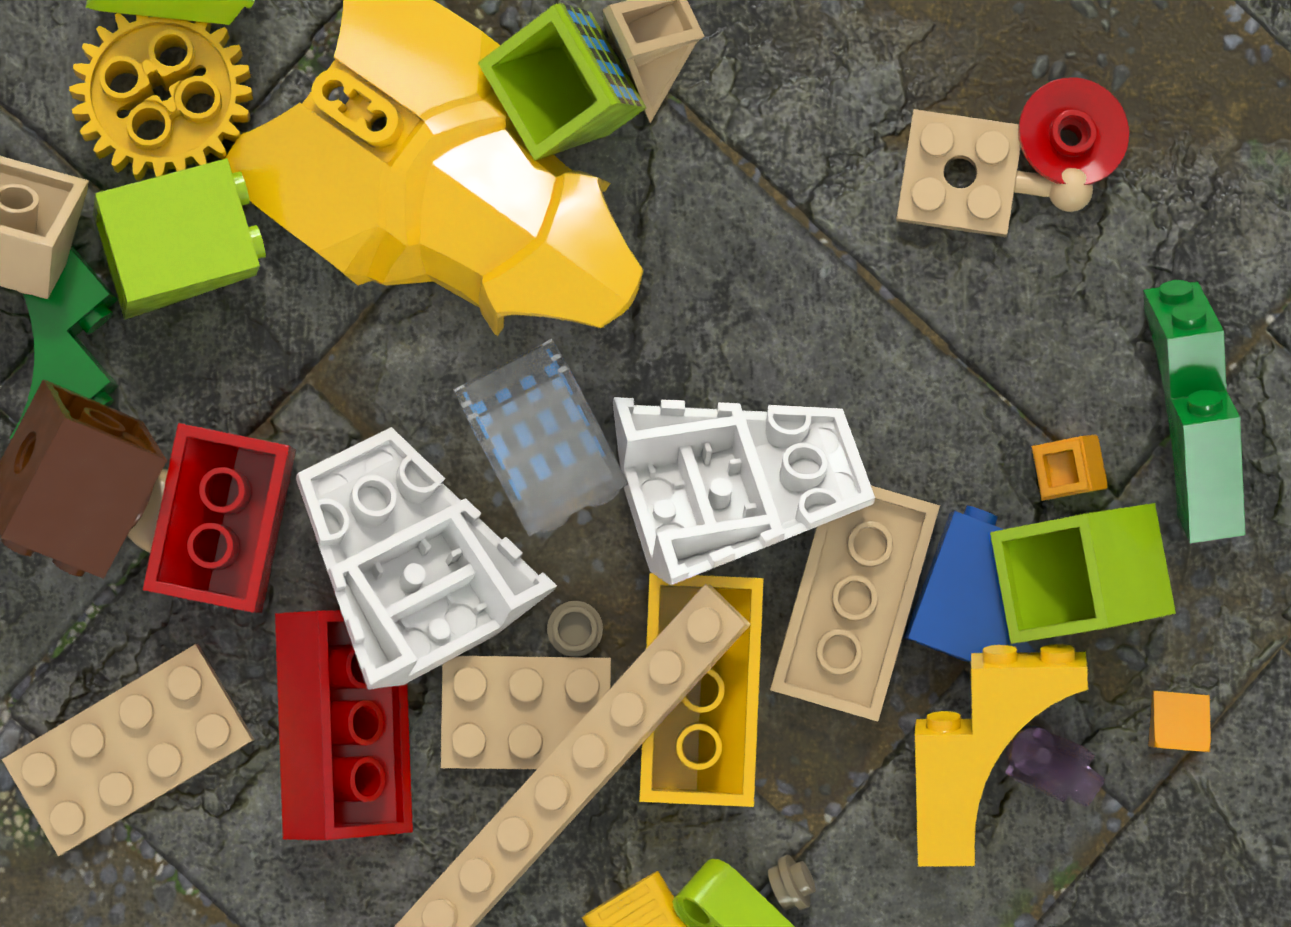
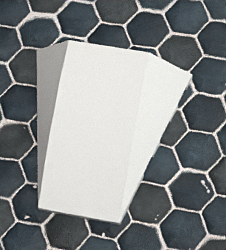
M614 397L613 399L621 481L649 570L669 585L874 504L875 496L843 409L768 405L767 412L743 411L740 403L718 402L717 409L685 408V401L661 400L660 406L634 405V398Z
M392 427L297 473L296 476L297 484L368 689L404 685L487 641L504 630L557 587L543 572L538 575L520 558L523 552L507 537L504 539L499 538L479 518L481 512L466 498L460 500L443 484L445 478Z

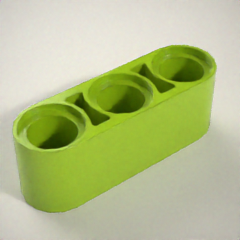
M712 858L707 860L672 901L677 916L687 927H795L733 867L719 859Z

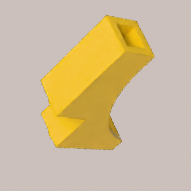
M1064 644L1045 645L1040 648V652L1017 653V648L1009 645L984 647L983 653H971L972 719H961L959 713L950 711L933 712L927 715V719H916L915 762L918 867L975 866V825L978 807L985 783L994 764L1008 743L1031 719L1064 698L1088 690L1086 652H1075L1073 646Z

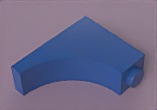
M968 505L964 514L957 511L949 514L904 639L971 663V653H983L984 647L992 645L1013 646L1017 648V653L1036 652L1028 642L1015 644L1010 642L990 532L1004 530L995 526L998 516Z

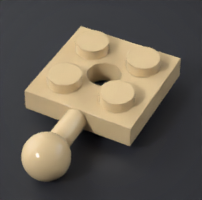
M913 109L897 222L1007 237L1014 193L1050 197L1051 202L1058 209L1074 212L1084 208L1089 203L1093 194V185H1083L1086 182V175L1076 168H1068L1063 171L1062 179L1066 184H1056L1038 173L1017 171L1021 148L1018 136L1019 124ZM955 159L969 161L976 170L975 181L965 188H955L948 184L944 177V168L950 161Z

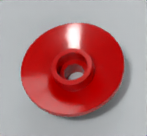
M1068 77L1051 81L1032 94L1021 112L1018 136L1021 149L1027 161L1044 178L1056 184H1066L1062 179L1063 171L1068 168H1076L1086 175V182L1083 185H1092L1109 176L1121 163L1129 143V125L1122 106L1107 89L1087 79ZM1061 131H1073L1078 138V144L1075 146L1066 145L1061 140Z

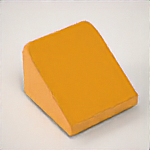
M1096 434L1031 446L1042 501L1107 489L1100 442Z
M1152 690L1148 746L1210 752V695Z

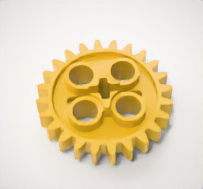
M120 13L115 14L118 30L114 33L98 26L96 30L102 42L100 47L86 43L82 45L84 54L91 61L90 64L78 63L73 65L75 75L85 81V83L69 86L72 98L84 101V103L71 109L76 121H89L80 130L84 141L100 138L93 149L96 157L102 159L114 152L111 163L114 171L119 173L130 162L133 164V175L137 181L142 180L148 168L154 169L155 175L158 177L166 175L168 169L175 168L176 171L188 169L187 165L195 163L196 166L207 164L205 156L210 153L220 159H225L227 154L222 141L227 139L236 142L240 136V132L233 125V122L243 123L250 121L249 111L238 103L253 100L252 88L240 85V83L251 78L249 66L234 65L243 57L240 45L224 48L230 38L228 30L222 27L210 34L211 23L196 21L193 24L188 20L159 17L148 18V16L136 15V21L129 23ZM180 47L187 51L185 59L178 65L166 66L159 62L160 55L168 48ZM199 68L206 70L203 76L191 77L195 70ZM131 73L138 77L135 87L128 92L118 93L110 89L112 80L120 74ZM162 85L166 91L170 92L171 97L168 100L161 101L160 97L154 95L153 89L156 86ZM204 93L214 98L212 107L206 112L193 113L186 109V103L193 95ZM121 110H131L127 117H118V113ZM148 120H159L165 124V129L158 138L143 140L137 136V130L140 125Z

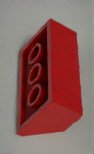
M341 610L275 613L283 839L335 840L413 832L407 683L399 686L367 688Z

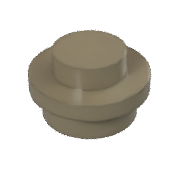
M569 601L561 604L552 612L547 624V633L551 644L557 651L567 656L579 657L590 653L598 646L603 635V623L599 613L591 605L582 601Z
M790 855L780 857L778 865L768 869L769 881L779 904L784 910H789L793 907L803 910L810 907V894L816 891L810 870L803 861L796 863Z

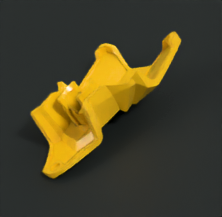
M343 0L340 34L334 54L335 60L328 70L316 77L312 85V91L302 104L298 103L271 121L249 132L240 134L225 159L228 158L232 173L241 171L247 186L250 202L327 260L357 286L371 281L386 286L435 282L479 307L482 316L497 336L504 328V316L507 315L547 317L597 328L604 327L622 315L632 305L637 295L644 270L626 244L604 198L603 192L607 190L611 183L580 170H571L554 154L534 161L478 64L479 61L500 45L483 31L434 0ZM344 87V93L349 98L346 104L339 99L329 101V96L335 88ZM387 117V123L382 130L372 131V125L378 118Z

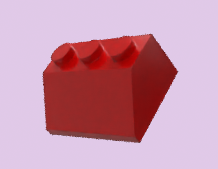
M178 423L143 590L252 613H262L296 449L289 445Z

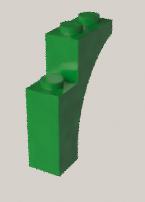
M72 245L66 266L49 298L45 299L30 294H23L33 330L34 369L27 403L10 439L13 438L43 379L108 407L114 401L109 394L119 387L77 337L82 330L87 334H91L105 324L113 315L109 308L118 301V298Z
M1172 280L1163 283L1158 288L1144 289V310L1155 346L1168 414L1179 521L1190 544L1244 536L1246 533L1240 416L1227 392L1224 330L1198 281L1190 283L1184 280Z

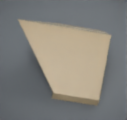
M627 0L611 4L602 10L603 25L624 70L647 107L644 112L649 123L653 120L697 41L704 37L687 0Z

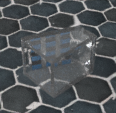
M553 339L454 389L474 434L528 536L538 531L547 533L558 529L568 521L569 515L588 505L597 507L606 504L618 495L619 489L629 485L576 379Z

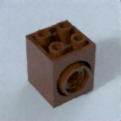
M43 379L0 460L1 542L12 551L24 556H32L35 551L50 557L58 568L71 575L82 577L85 572L104 579L129 531L143 515L150 500L154 484L167 461L144 422Z

